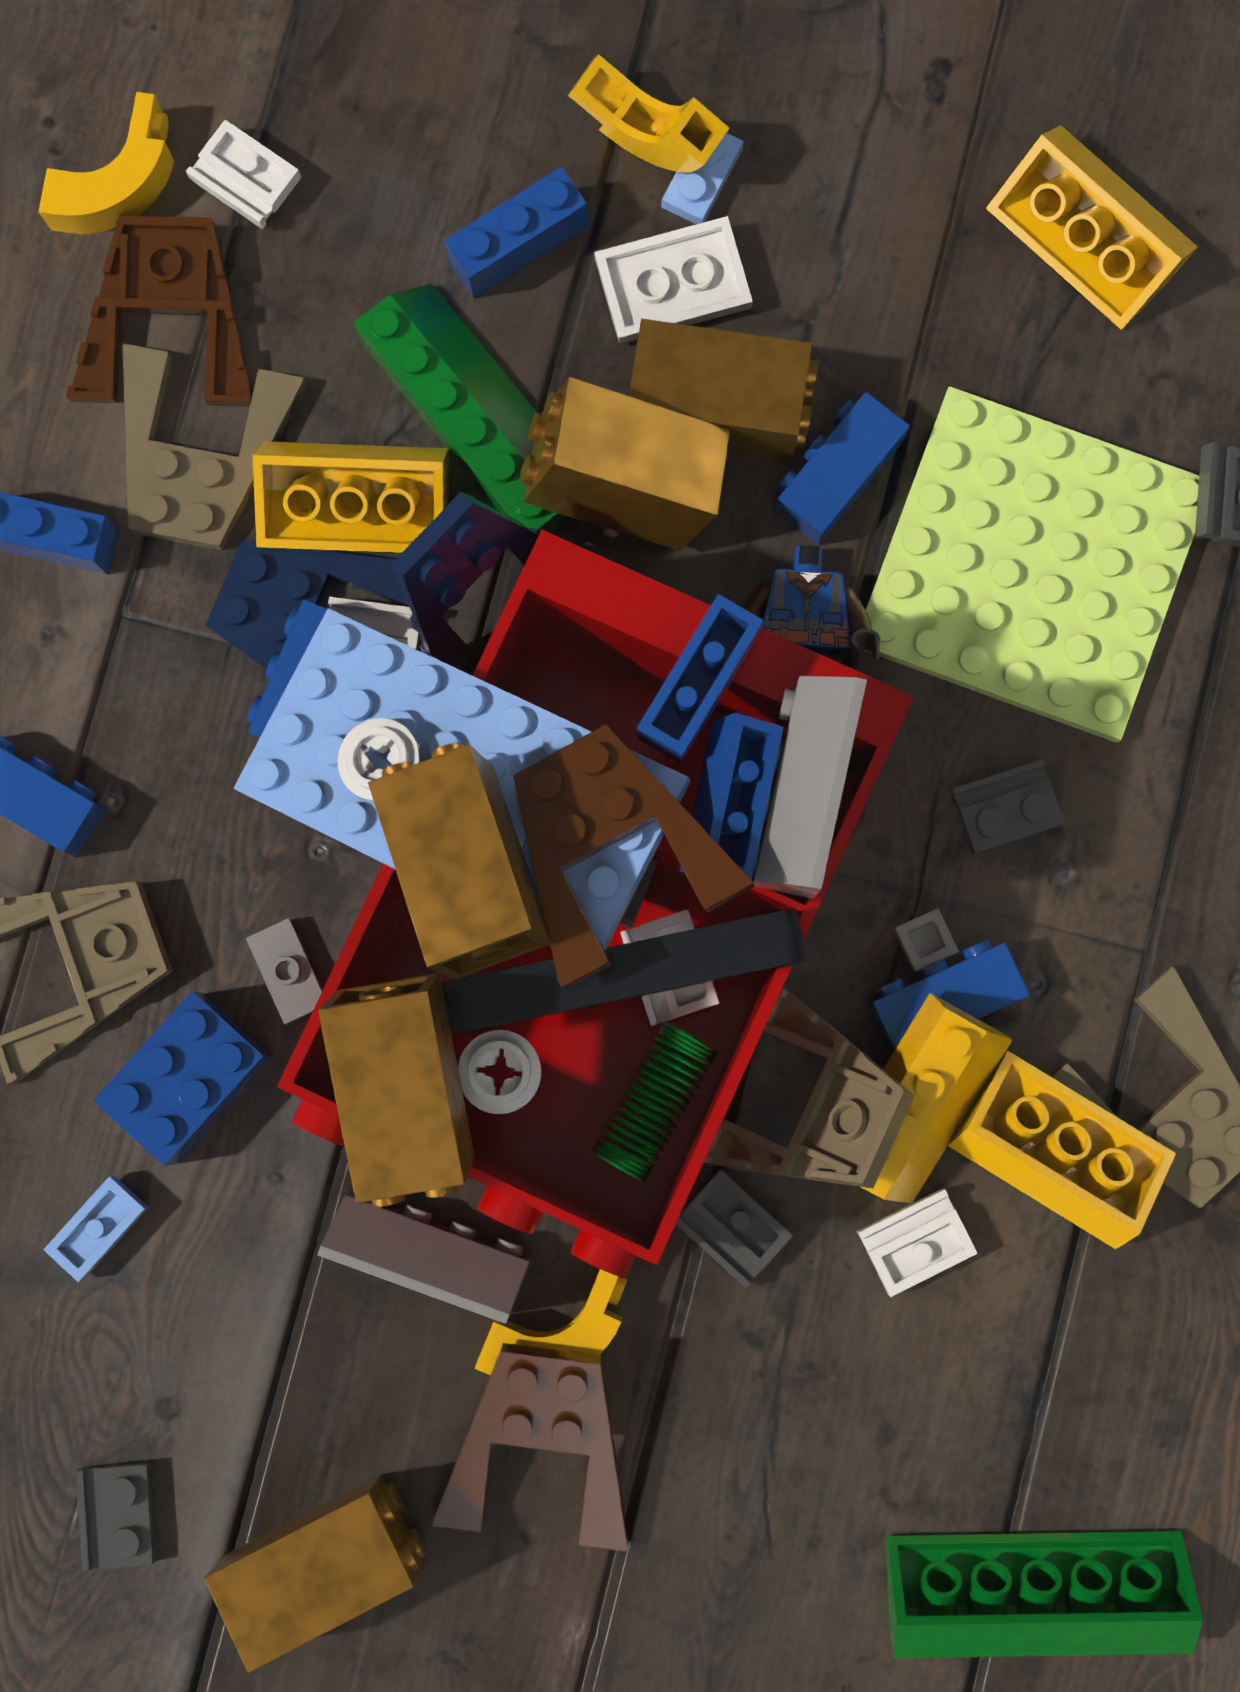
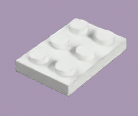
M728 216L594 252L595 262L619 344L638 339L641 318L693 325L752 309L753 300Z

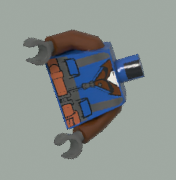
M812 545L795 547L794 570L776 569L773 580L761 582L742 607L764 620L763 629L823 656L845 658L850 649L851 641V660L853 662H858L859 651L869 650L874 654V660L879 659V634L872 630L869 616L854 589L844 585L842 574L822 572L823 548Z

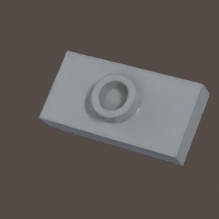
M287 918L247 937V943L284 1025L312 1014L323 991V987L292 919Z

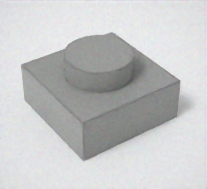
M939 908L893 929L913 972L959 952Z

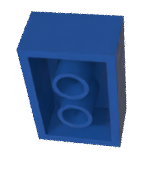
M192 991L93 1099V1102L163 1166L174 1165L184 1157L274 1056L205 993Z

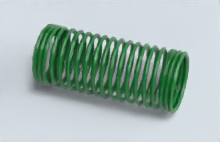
M667 1021L662 1022L661 1030L657 1031L660 1036L654 1037V1040L661 1046L650 1044V1048L657 1054L645 1052L646 1056L655 1063L646 1059L641 1060V1064L652 1072L642 1067L636 1068L638 1073L650 1081L638 1075L632 1076L634 1081L646 1089L634 1083H628V1087L642 1097L627 1090L623 1091L626 1097L638 1105L623 1098L619 1099L622 1105L639 1116L619 1106L614 1107L615 1111L635 1124L615 1114H610L611 1119L636 1135L611 1122H605L607 1127L632 1143L605 1129L601 1130L603 1135L631 1153L601 1137L596 1139V1143L593 1144L594 1148H591L593 1154L642 1182L647 1181L646 1177H650L651 1168L655 1167L654 1162L649 1158L659 1159V1155L653 1150L658 1152L664 1151L663 1147L656 1141L662 1144L668 1143V1140L660 1133L672 1136L671 1130L664 1125L670 1128H677L676 1123L668 1117L678 1121L681 1120V1116L672 1109L681 1113L686 1112L685 1108L673 1099L685 1105L690 1104L687 1098L675 1090L689 1097H694V1093L679 1082L693 1089H699L698 1084L683 1074L697 1081H703L702 1076L685 1065L701 1073H708L706 1068L684 1054L708 1066L714 1063L713 1059L718 1054L715 1048Z

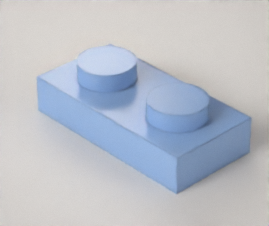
M726 133L704 166L693 172H676L662 198L661 207L695 224L705 222L743 150L744 141Z
M114 1175L109 1176L43 1250L77 1282L84 1281L149 1207Z

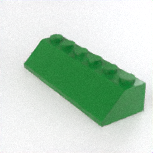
M433 284L392 293L353 322L362 345L443 445L449 448L451 455L500 514L506 517L509 515L530 529L544 530L551 534H554L573 519L572 517L523 503L526 484L520 483V474L526 457L531 455L533 442L529 441L527 436L531 420L536 411Z
M1181 1531L886 1536L888 1615L893 1658L1194 1654L1203 1618Z

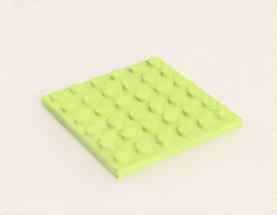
M949 386L866 607L872 630L876 631L880 636L879 656L1118 743L1122 740L1195 534L1199 475Z

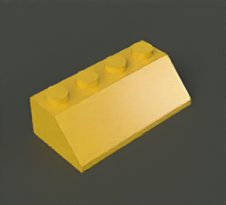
M1061 125L1040 136L986 207L991 214L1121 330L1156 296L1198 248L1197 245Z
M263 441L252 455L256 547L402 553L448 506L449 448Z
M929 993L883 1068L915 1096L874 1188H861L884 1200L913 1203L1013 1040L986 1023Z
M1008 1050L1004 1053L948 1147L1114 1249L1119 1248L1141 1233L1176 1155L1172 1150Z

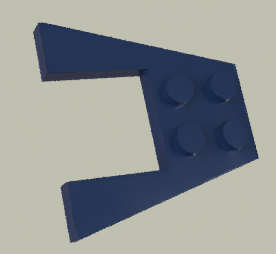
M460 492L391 564L402 598L412 611L413 615L410 617L413 628L420 634L422 640L420 648L423 653L459 670L476 655L441 616L450 607L458 604L463 599L466 590L485 571L495 566L500 555L506 549L523 569L541 531L535 528L530 529L517 519L509 515L506 517L493 507L463 492Z
M242 540L206 626L267 670L270 659L275 652L281 653L288 635L284 634V627L290 612L294 608L299 609L303 599L319 606L330 578L398 605L409 606L402 598L391 564L396 559L326 550L256 547V542Z

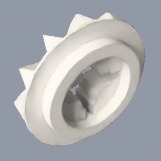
M386 718L370 719L355 726L344 738L338 753V771L345 786L355 795L371 802L374 801L368 782L382 777L381 772L383 770L378 768L373 774L370 772L374 763L369 759L370 755L365 752L367 747L373 752L376 750L381 754L390 749L391 752L388 754L387 759L392 765L401 762H412L413 765L420 763L418 750L420 746L411 732L402 724Z
M505 1030L489 1031L477 1036L466 1046L458 1064L462 1092L465 1097L478 1109L493 1114H506L522 1108L534 1097L541 1080L540 1060L533 1046L524 1037ZM500 1049H504L506 1066L514 1068L515 1071H521L522 1077L514 1076V1078L505 1079L503 1087H500V1095H496L494 1078L486 1076L485 1073L477 1072L478 1067L486 1068V1066L495 1065L497 1057H500Z

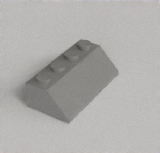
M799 676L795 690L785 688L779 719L786 720L788 723L784 741L781 740L775 766V771H777L773 791H770L764 818L766 823L762 841L759 842L753 871L754 877L752 882L754 886L813 899L822 889L867 679L858 677Z
M353 1192L344 1196L320 1245L318 1256L496 1321L507 1323L513 1312L532 1258L522 1254L525 1246L502 1237H497L495 1244L477 1238L479 1232L477 1228L452 1220L450 1227L431 1221L434 1213L414 1205L406 1204L404 1211L391 1206L375 1207L372 1204V1200L356 1203Z

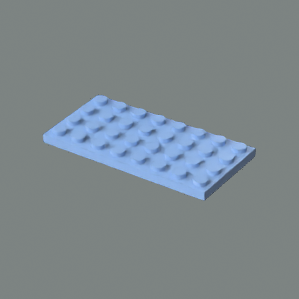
M328 608L233 789L395 869L374 802L355 795L345 786L340 777L338 753L344 738L355 726L364 721L386 718L402 724L411 732L420 746L418 749L420 762L433 758L432 752L441 746L451 743H462L463 746L470 744L495 769L542 908L513 775L591 733V731ZM368 747L366 748L365 752L370 755L369 759L374 763L370 771L372 774L378 768L384 770L392 765L387 759L388 754L391 752L390 749L381 754L376 750L373 752ZM630 750L680 803L691 782L689 777ZM658 821L647 825L565 871L605 950L664 836Z

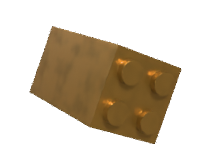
M641 318L629 396L730 429L727 454L792 463L795 448L804 450L812 406H805L803 404H811L818 361L810 360L812 343Z
M568 377L557 393L552 391L549 394L543 412H536L531 420L527 438L533 442L531 455L526 457L520 474V483L526 484L523 503L681 551L718 515L730 429Z
M451 743L441 746L432 752L433 758L414 765L412 762H401L391 765L381 772L382 777L368 782L426 966L453 980L550 945L544 914L495 769L470 744L463 746L462 743Z
M440 973L336 990L318 1009L356 1203L372 1200L373 1206L383 1207L403 1201L405 1199L404 1195L425 1191L426 1197L436 1198L457 1192L458 1186L465 1184L475 1156Z
M381 1474L225 1554L204 1577L206 1585L248 1673L414 1587L424 1565L422 1558L426 1556V1550L416 1529L412 1528L408 1531L400 1514L405 1508L397 1488L393 1483L386 1485Z

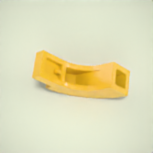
M599 54L591 61L568 94L571 99L602 124L599 131L609 139L646 162L670 171L688 173L704 166L730 129L694 97L681 106H673L649 96Z
M136 92L127 141L120 154L111 163L98 170L82 173L47 168L38 212L51 231L72 234H94L116 228L119 215L139 216L155 202L167 184L174 165V159L165 143L169 127L168 116L163 112L155 94Z
M599 1269L591 1292L581 1312L570 1323L555 1330L533 1331L509 1321L505 1324L494 1320L474 1369L490 1375L503 1343L600 1355L609 1345L622 1322V1316L606 1310V1306L608 1303L617 1306L628 1278H621Z

